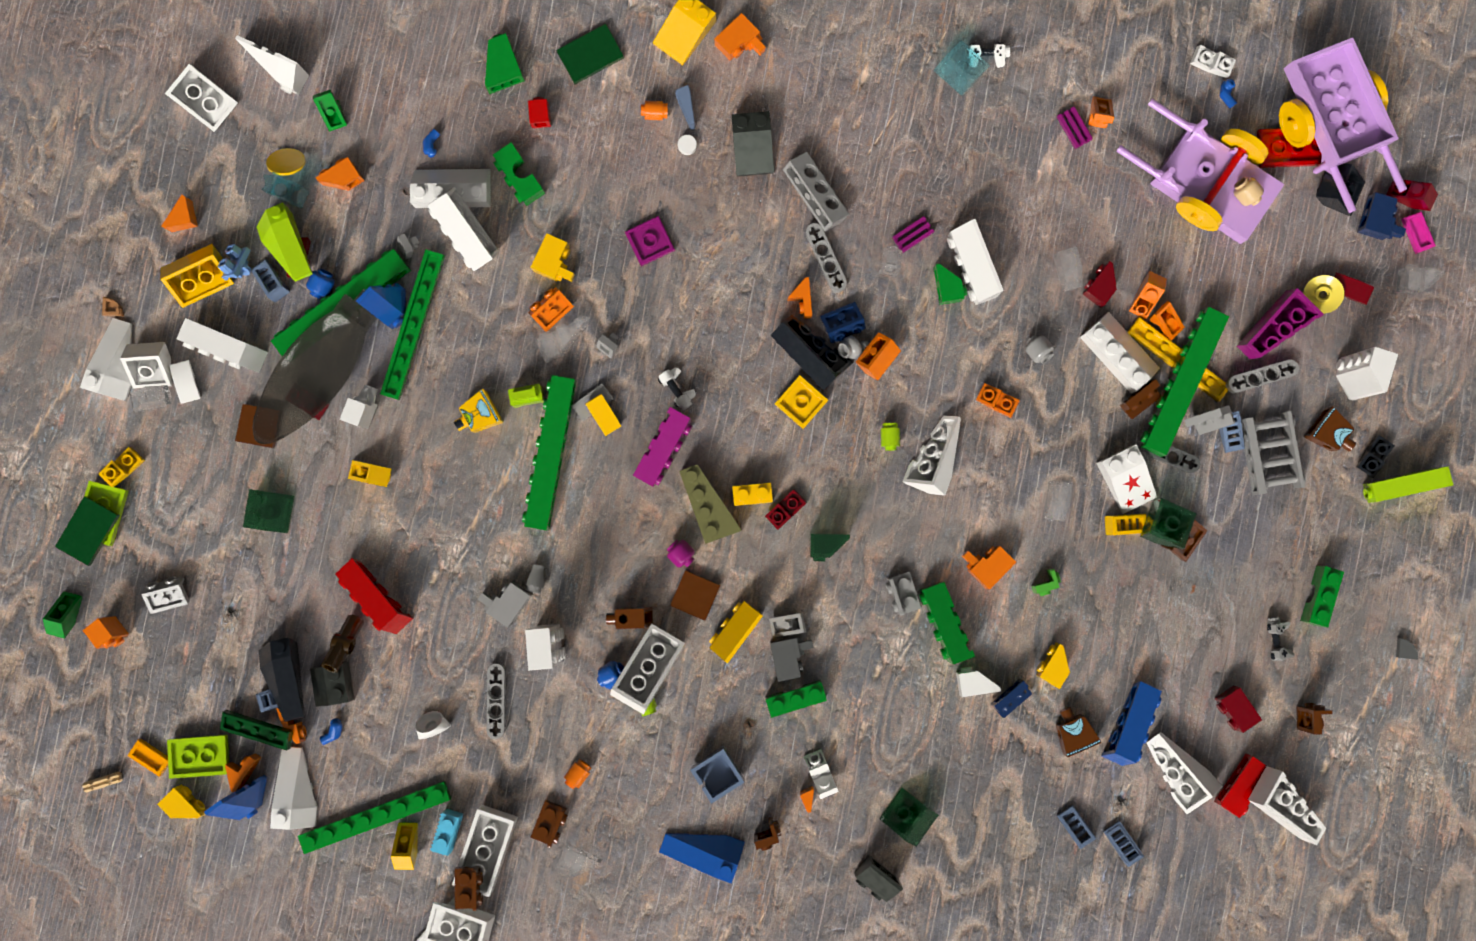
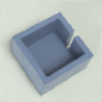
M724 746L691 766L690 769L699 785L703 784L702 790L711 804L744 783L743 775Z

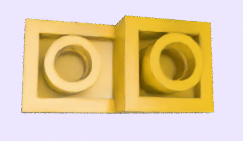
M128 447L115 461L111 460L98 474L111 487H114L134 472L145 460L132 447Z

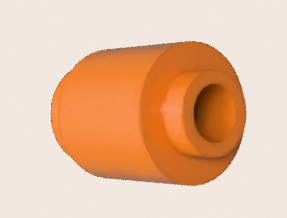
M645 100V104H641V116H645V120L667 119L668 103Z
M581 759L574 762L564 776L566 779L565 784L572 789L575 787L580 788L589 776V771L592 767Z

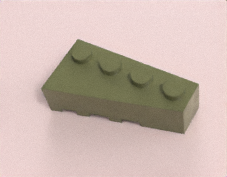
M698 465L679 471L705 544L742 531Z

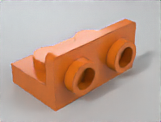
M556 287L546 291L543 295L544 298L540 302H534L528 312L545 332L574 307Z

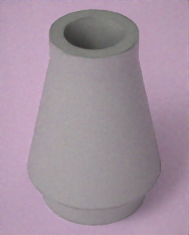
M533 565L525 584L527 592L541 594L542 589H544V566Z

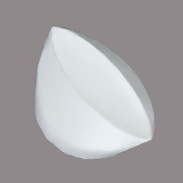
M428 712L422 715L416 722L415 728L418 739L435 736L447 730L451 724L440 712Z

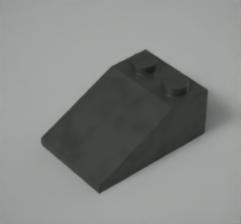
M770 112L731 114L736 176L773 174L774 163Z

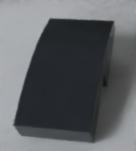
M1376 434L1356 467L1374 478L1385 464V458L1395 445Z

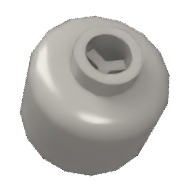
M1034 335L1028 339L1025 351L1035 363L1044 364L1054 356V346L1046 336L1040 335L1037 337Z

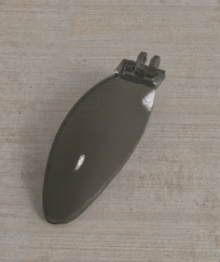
M365 289L359 293L355 300L344 294L334 308V311L312 324L294 341L282 356L264 388L254 415L253 435L258 443L270 444L299 429L321 412L342 389L359 359L366 333L377 320L373 314L356 302L366 291Z

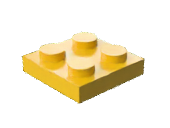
M799 375L774 405L804 429L828 402V399Z

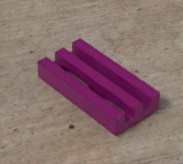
M1075 107L1056 117L1074 149L1092 141L1093 138ZM1064 117L1067 118L1068 122H1069L1070 125H1071V128L1073 129L1074 133L1077 135V137H1078L1080 143H1078L1077 140L1075 139V137H1074L1073 133L1071 132L1069 126L1067 125V123H1066Z
M923 216L893 236L892 239L903 254L935 231ZM921 223L923 224L922 227H920L919 229H917L901 241L898 240L900 237H902L903 235H905ZM927 229L928 232L903 248L902 244Z

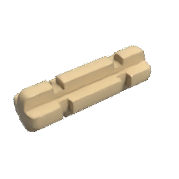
M116 772L84 782L82 787L84 792L87 793L119 783L123 780L121 772Z

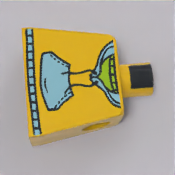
M484 389L480 390L459 407L462 417L454 421L459 431L469 427L471 432L474 433L503 423L490 396Z

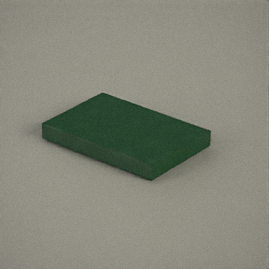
M606 24L556 50L574 85L624 59Z
M84 496L55 547L85 565L91 566L120 515Z

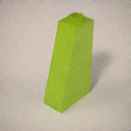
M1449 466L1429 468L1363 484V495L1368 503L1379 502L1453 486Z

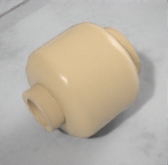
M1243 177L1234 185V196L1243 206L1251 204L1254 206L1262 200L1261 196L1264 189L1255 178Z

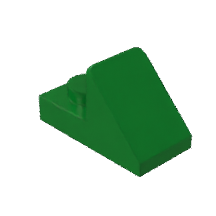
M331 89L313 95V100L329 132L347 126L340 102L335 99Z

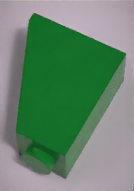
M506 33L496 34L492 39L488 40L485 87L489 94L524 82Z

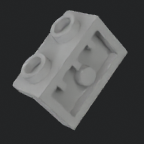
M1228 405L1186 419L1185 423L1187 427L1194 425L1198 434L1202 435L1235 424V420Z
M910 572L887 578L888 583H885L888 594H892L894 599L891 602L894 613L898 612V615L902 616L921 609Z
M173 576L159 583L154 581L146 585L141 595L150 614L189 603L190 600L182 585L185 580L183 576L177 578Z

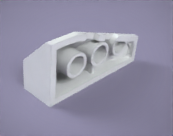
M238 35L235 37L281 85L280 89L288 94L292 92L297 95L300 94L309 75L297 62L277 52L274 54L268 48L262 47L260 49L254 42Z
M112 318L86 368L80 388L127 401L132 384L120 358L126 345L132 344L131 323Z
M943 416L930 434L931 439L926 446L922 445L919 456L909 464L903 483L929 494L946 495L952 478L961 421L960 417Z
M1160 732L1147 742L1156 763L1161 766L1165 782L1168 781L1172 789L1171 794L1174 800L1186 814L1214 797L1223 787L1208 769Z
M291 747L287 751L283 749L281 751L271 811L270 829L291 830L316 827L318 806L314 799L313 786L308 776V766L303 747Z

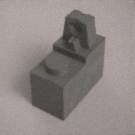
M792 637L770 642L778 682L801 677L800 672H804L801 660L797 661V658L805 655L804 650L814 648L812 640L802 642L801 637Z

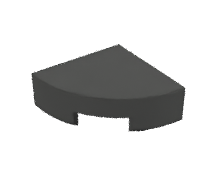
M1397 638L1396 657L1418 660V652L1415 646L1408 640Z

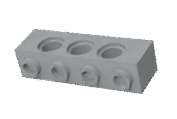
M805 152L788 162L783 171L823 230L826 232L842 223L849 213L809 154Z

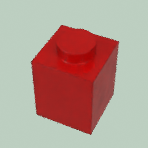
M535 97L529 100V121L532 128L551 127L550 108L547 99Z

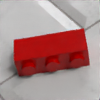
M1245 754L1214 802L1238 818L1245 815L1250 804L1248 798L1264 772L1266 765L1255 757Z

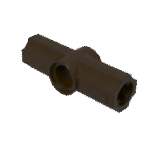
M354 614L347 616L340 631L336 632L331 639L330 649L321 664L323 668L332 673L339 671L347 654L350 655L355 648L356 637L364 625L363 619Z

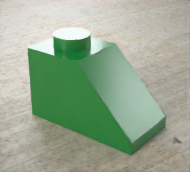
M936 264L933 269L939 305L962 302L965 296H967L966 285L962 284V279L941 264Z
M65 591L62 592L43 618L46 634L66 638L76 623L82 596Z

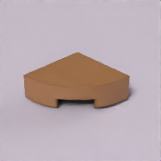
M103 297L102 316L124 317L123 309L117 301Z

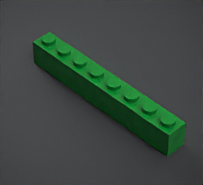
M394 249L387 250L378 261L369 263L366 266V270L362 273L353 275L351 281L346 285L342 284L337 287L334 294L324 297L318 306L308 309L302 318L293 320L289 324L290 327L286 330L277 332L271 342L281 356L287 361H292L360 310L362 306L356 300L370 286L381 285L383 288L387 284L392 286L412 271L399 253Z
M1211 307L1198 312L1195 318L1197 323L1195 327L1190 329L1187 335L1189 340L1180 350L1179 355H1181V358L1172 368L1173 375L1171 379H1168L1165 383V393L1156 403L1158 408L1155 414L1153 413L1149 418L1148 424L1150 426L1140 438L1142 442L1141 448L1160 457L1167 455L1230 316Z
M552 375L551 380L548 379L546 390L549 391L548 398H545L543 403L545 415L541 417L539 425L542 431L541 436H538L536 441V447L539 448L537 455L533 457L534 474L531 473L529 485L532 486L531 491L527 492L526 495L527 511H524L522 516V522L525 523L524 527L550 530L577 383L575 379Z

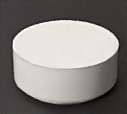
M684 135L680 137L678 149L682 154L691 155L696 151L697 143L693 136Z

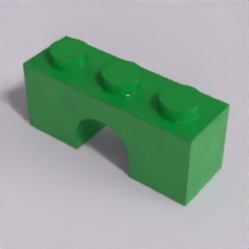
M512 142L493 154L495 158L494 165L499 172L503 170L506 176L503 179L509 188L511 186L515 188L516 192L513 194L519 203L524 202L528 206L545 195L533 174L526 178L516 176L518 167L523 165L524 161Z
M1316 566L1311 582L1312 585H1315V593L1309 603H1305L1300 621L1319 627H1329L1344 575L1343 571L1327 566Z
M820 680L802 685L800 688L791 691H782L765 697L771 718L827 701Z

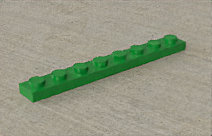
M425 249L380 395L397 400L401 398L444 262L445 255Z
M443 781L298 835V839L303 853L307 854L450 801L451 796L446 782Z

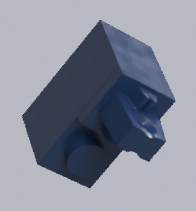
M1377 192L1368 196L1357 233L1379 240L1404 237L1406 228L1396 225V218L1393 217L1397 212L1398 207L1396 204L1398 199Z

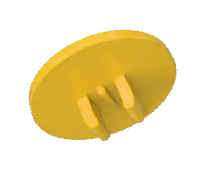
M292 148L277 150L269 155L266 160V165L270 172L283 176L297 173L306 163L304 154Z

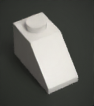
M972 667L961 668V672H956L959 695L961 697L1001 691L998 685L979 671L972 670Z

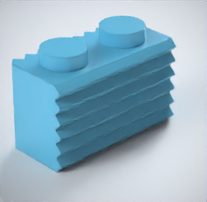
M446 809L440 814L437 832L434 833L435 836L433 837L434 840L430 850L449 856L455 845L463 813Z

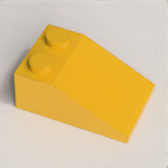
M678 0L654 39L653 44L683 66L717 22L716 13L699 0Z

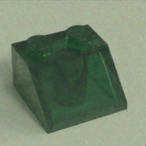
M249 489L243 527L288 533L295 496Z
M1160 498L1152 502L1140 537L1159 545L1185 549L1197 513Z
M809 534V557H813V561L825 562L826 558H830L850 539V535Z
M901 787L879 819L903 840L917 847L939 815Z

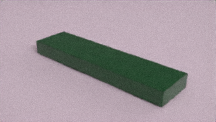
M222 711L220 730L286 751L291 749L293 730L233 711Z

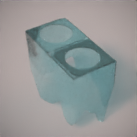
M272 172L273 175H264L265 186L262 190L265 193L298 208H303L309 194L306 188L292 180L284 179L275 172ZM282 183L286 185L287 193L284 196H277L275 194L274 188L277 184ZM295 191H299L297 203H294L291 199L292 193Z

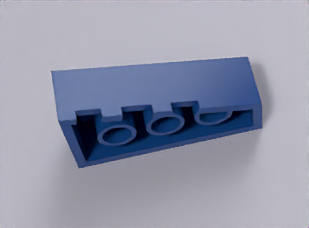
M1141 681L1133 684L1123 706L1126 711L1122 712L1118 717L1116 723L1119 727L1113 735H1110L1108 739L1111 742L1108 751H1103L1102 757L1121 766L1135 764L1140 761L1143 753L1141 751L1142 746L1149 737V733H1147L1149 726L1155 720V709L1159 707L1162 700L1160 697L1161 690Z

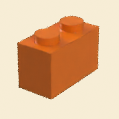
M878 332L856 360V364L865 374L879 380L901 350L891 338Z
M116 616L97 618L82 630L96 649H108L112 646L118 647L125 641L124 638L129 635Z

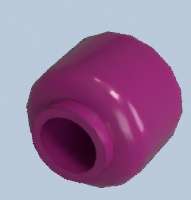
M676 539L667 549V558L678 568L683 565L688 567L695 560L692 557L695 554V550L683 539L680 541Z

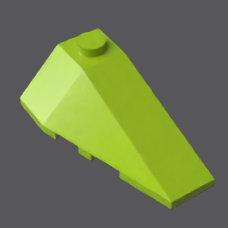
M283 202L266 209L257 225L259 237L263 245L295 282L312 275L313 273L293 213Z

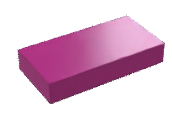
M1422 211L1401 219L1415 254L1436 246Z

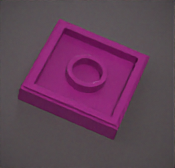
M659 216L625 231L641 267L675 251Z

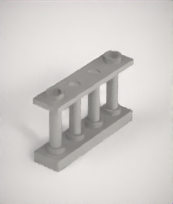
M1291 411L1280 413L1281 419L1259 423H1256L1253 417L1241 420L1245 446L1244 452L1252 495L1266 494L1268 487L1293 483L1294 488L1305 487L1306 476L1302 472L1294 429L1295 418ZM1283 427L1284 438L1261 442L1257 440V430ZM1286 445L1288 457L1264 461L1261 459L1259 452L1261 449ZM1290 465L1291 476L1267 480L1264 478V468Z

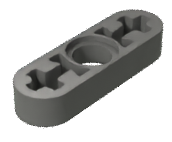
M1173 446L1170 447L1167 455L1163 456V458L1145 450L1150 458L1186 473L1198 471L1201 465L1198 457ZM1171 451H1174L1178 456L1175 462H1171L1168 459V454ZM1182 460H1184V461H1191V460H1193V461H1192V464H1194V467L1188 468V467H1189L1188 464H1186V463L1183 462V463H1181V464L1179 465V463H1180Z

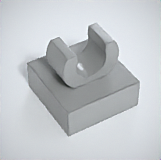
M402 234L397 238L396 244L405 260L411 258L414 249L418 248L417 244H419L416 236L407 239L406 235Z
M614 333L608 338L602 335L598 339L596 348L609 358H612L616 354L618 347L616 343L619 337Z

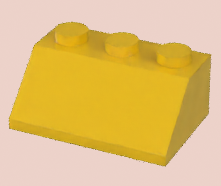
M213 244L160 268L161 281L182 308L234 284L232 277L226 281L222 278L223 272L217 266L223 258Z
M743 601L742 604L740 602L736 604L732 610L734 615L731 619L727 617L721 625L722 631L719 635L715 633L709 641L711 643L709 648L726 663H729L763 617L762 613L746 601Z

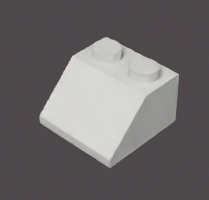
M165 342L126 345L120 359L133 388L172 385V374L169 366L171 365V356Z

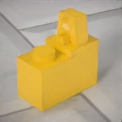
M546 233L530 268L534 272L556 282H561L562 278L572 282L575 276L574 273L566 270L568 266L563 263V260H566L570 254L568 243Z

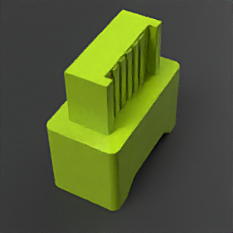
M540 384L508 390L510 405L514 408L544 403V391Z

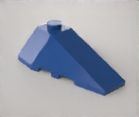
M396 283L393 287L387 284L385 288L381 285L370 286L356 302L391 329L398 328L402 324L406 313V289L399 283Z
M263 775L252 781L251 785H245L238 791L221 799L204 811L205 815L241 820L245 817L250 819L258 813L257 808L263 804L267 777Z
M666 833L659 853L714 878L732 884L745 841L729 835Z

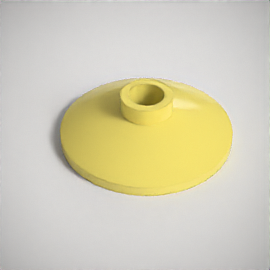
M1321 275L1311 279L1306 284L1303 294L1325 314L1336 310L1341 305L1344 299V288L1336 278L1329 275ZM1321 291L1326 292L1325 298L1319 297Z

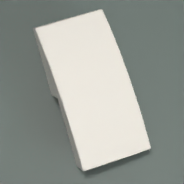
M1199 45L1196 47L1190 64L1209 73L1228 78L1236 60L1221 51L1215 53Z
M186 360L169 365L180 403L200 399L201 396L195 382V375L190 361Z

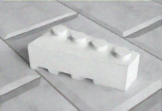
M1266 766L1248 800L1301 840L1317 845L1326 827L1313 810L1308 808L1307 802L1303 797L1298 795L1294 785L1288 782L1284 772Z

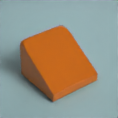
M813 786L800 791V797L808 813L812 810Z

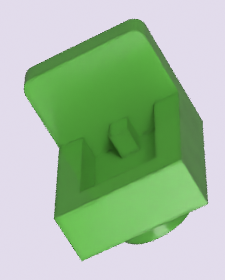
M1048 569L1047 573L1050 581L1032 585L1033 593L1045 596L1051 594V590L1060 588L1059 583H1061L1059 573L1055 572L1054 569Z

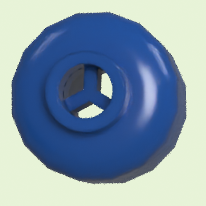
M320 268L312 271L313 274L309 276L306 283L307 289L310 290V295L316 298L329 296L335 284L333 274Z
M610 661L600 667L597 677L599 685L611 690L625 667L616 661Z

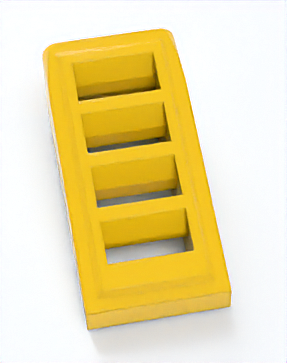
M1146 514L1105 516L1106 535L1147 533ZM1136 518H1138L1139 529H1136ZM1121 519L1123 524V530H1121Z

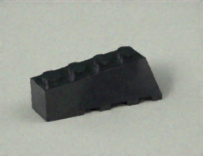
M793 315L784 320L771 334L776 343L795 360L822 390H825L854 363L849 358L845 360L841 357L836 348L832 350L825 344L826 340L822 337L814 336L812 330Z

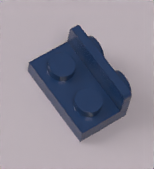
M856 302L820 316L831 343L841 341L850 335L858 334L866 329L864 318Z
M1018 679L990 704L1002 718H1005L1030 697L1032 692L1028 689L1029 686L1024 680Z

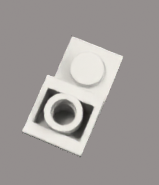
M820 749L803 756L820 799L837 793L838 789L822 750Z

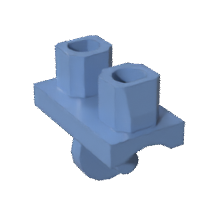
M235 244L227 246L225 253L231 258L230 260L227 258L222 259L217 266L223 272L222 278L225 281L230 277L242 278L243 275H250L251 268L246 260L251 251L249 248H239Z

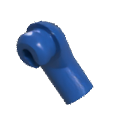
M1227 79L1221 84L1219 94L1229 109L1237 104V101L1231 95L1232 88L1235 87V82L1232 79Z
M432 129L423 140V152L430 158H433L437 153V150L433 148V143L440 136L435 129Z
M334 718L330 721L329 733L320 736L322 745L328 744L341 736L343 724L340 719Z

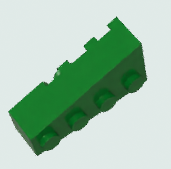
M941 581L920 589L922 594L919 597L922 605H926L929 611L926 613L929 623H933L935 627L933 634L936 641L941 643L940 653L943 660L947 659V662L954 665L975 657L973 650L969 651L966 646L969 640L963 629L960 630L961 621L957 612L952 609L954 604L945 582Z

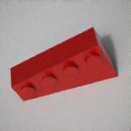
M351 558L335 573L339 578L338 583L344 589H348L350 598L361 605L360 610L367 617L370 616L373 620L372 625L377 630L398 634L413 619L410 614L402 613L400 610L402 606L398 601L387 596L389 592L381 584L375 583L377 579L360 561Z

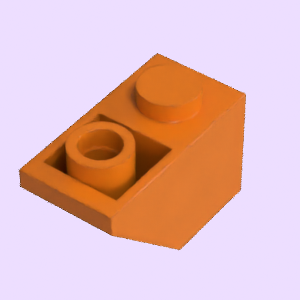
M348 157L339 159L334 166L322 170L315 177L323 186L347 191L365 181Z
M1149 271L1136 293L1129 312L1147 319L1164 293L1167 279Z

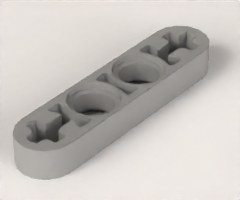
M817 223L808 225L806 229L807 240L830 289L835 293L844 291L847 281L823 228ZM812 228L819 230L817 237L820 241L813 244V242H816L815 236L810 235ZM825 245L828 251L823 255L819 254L817 247ZM827 262H833L835 264V270L831 272L827 271L825 269V264ZM839 272V274L836 275V278L838 281L843 282L841 284V288H838V286L834 287L833 284L835 283L834 277L830 279L829 276H832Z
M1286 360L1228 378L1226 380V388L1230 393H1239L1295 376L1299 371V365L1294 360ZM1291 366L1292 370L1281 373L1280 369ZM1268 369H1272L1275 372L1274 379L1268 378ZM1250 374H1254L1257 377L1256 384L1250 383ZM1243 380L1244 384L1237 387L1232 386V383Z
M494 663L487 670L486 731L491 739H499L504 735L506 729V668L501 663ZM496 667L502 672L498 675V680H502V683H491V680L494 681L496 679V675L492 673V670ZM493 686L501 688L502 693L500 696L496 697L491 693ZM498 705L501 708L499 716H494L491 713L492 706ZM491 719H501V721L497 722V728L501 729L497 735H495L494 731H491L495 727V721L491 722Z

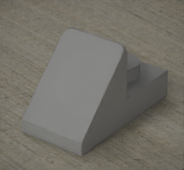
M801 612L769 618L773 637L806 632Z

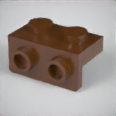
M772 816L769 817L770 829L754 834L756 850L761 849V851L771 849L773 844L779 843V836H781L778 820L774 821Z

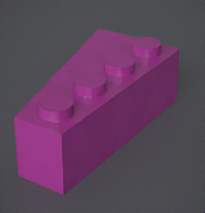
M1298 288L1286 290L1238 343L1237 347L1249 359L1261 358L1280 345L1281 342L1292 337L1296 332L1305 328L1324 314Z
M671 407L667 411L669 414L668 418L661 422L658 435H655L648 447L649 451L645 452L633 474L634 477L652 487L660 485L664 478V475H662L664 469H669L674 460L671 458L675 451L679 452L683 445L681 440L684 434L688 436L693 427L690 425L692 421L689 417Z

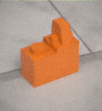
M742 13L714 38L715 46L729 61L734 57L738 58L743 53V49L746 51L753 49L760 56L766 51V47L761 42L760 31Z
M1001 546L990 547L985 553V558L979 554L974 556L969 551H966L962 557L969 563L966 566L968 568L967 571L988 590L1016 563Z

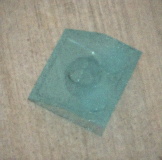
M961 40L933 71L961 96H965L990 65Z

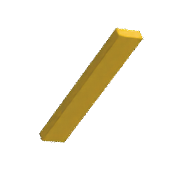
M1141 317L1137 318L1127 332L1136 341L1173 368L1174 364L1179 362L1181 355H1179L1181 348ZM1206 368L1198 388L1215 401L1220 402L1228 392L1226 382Z

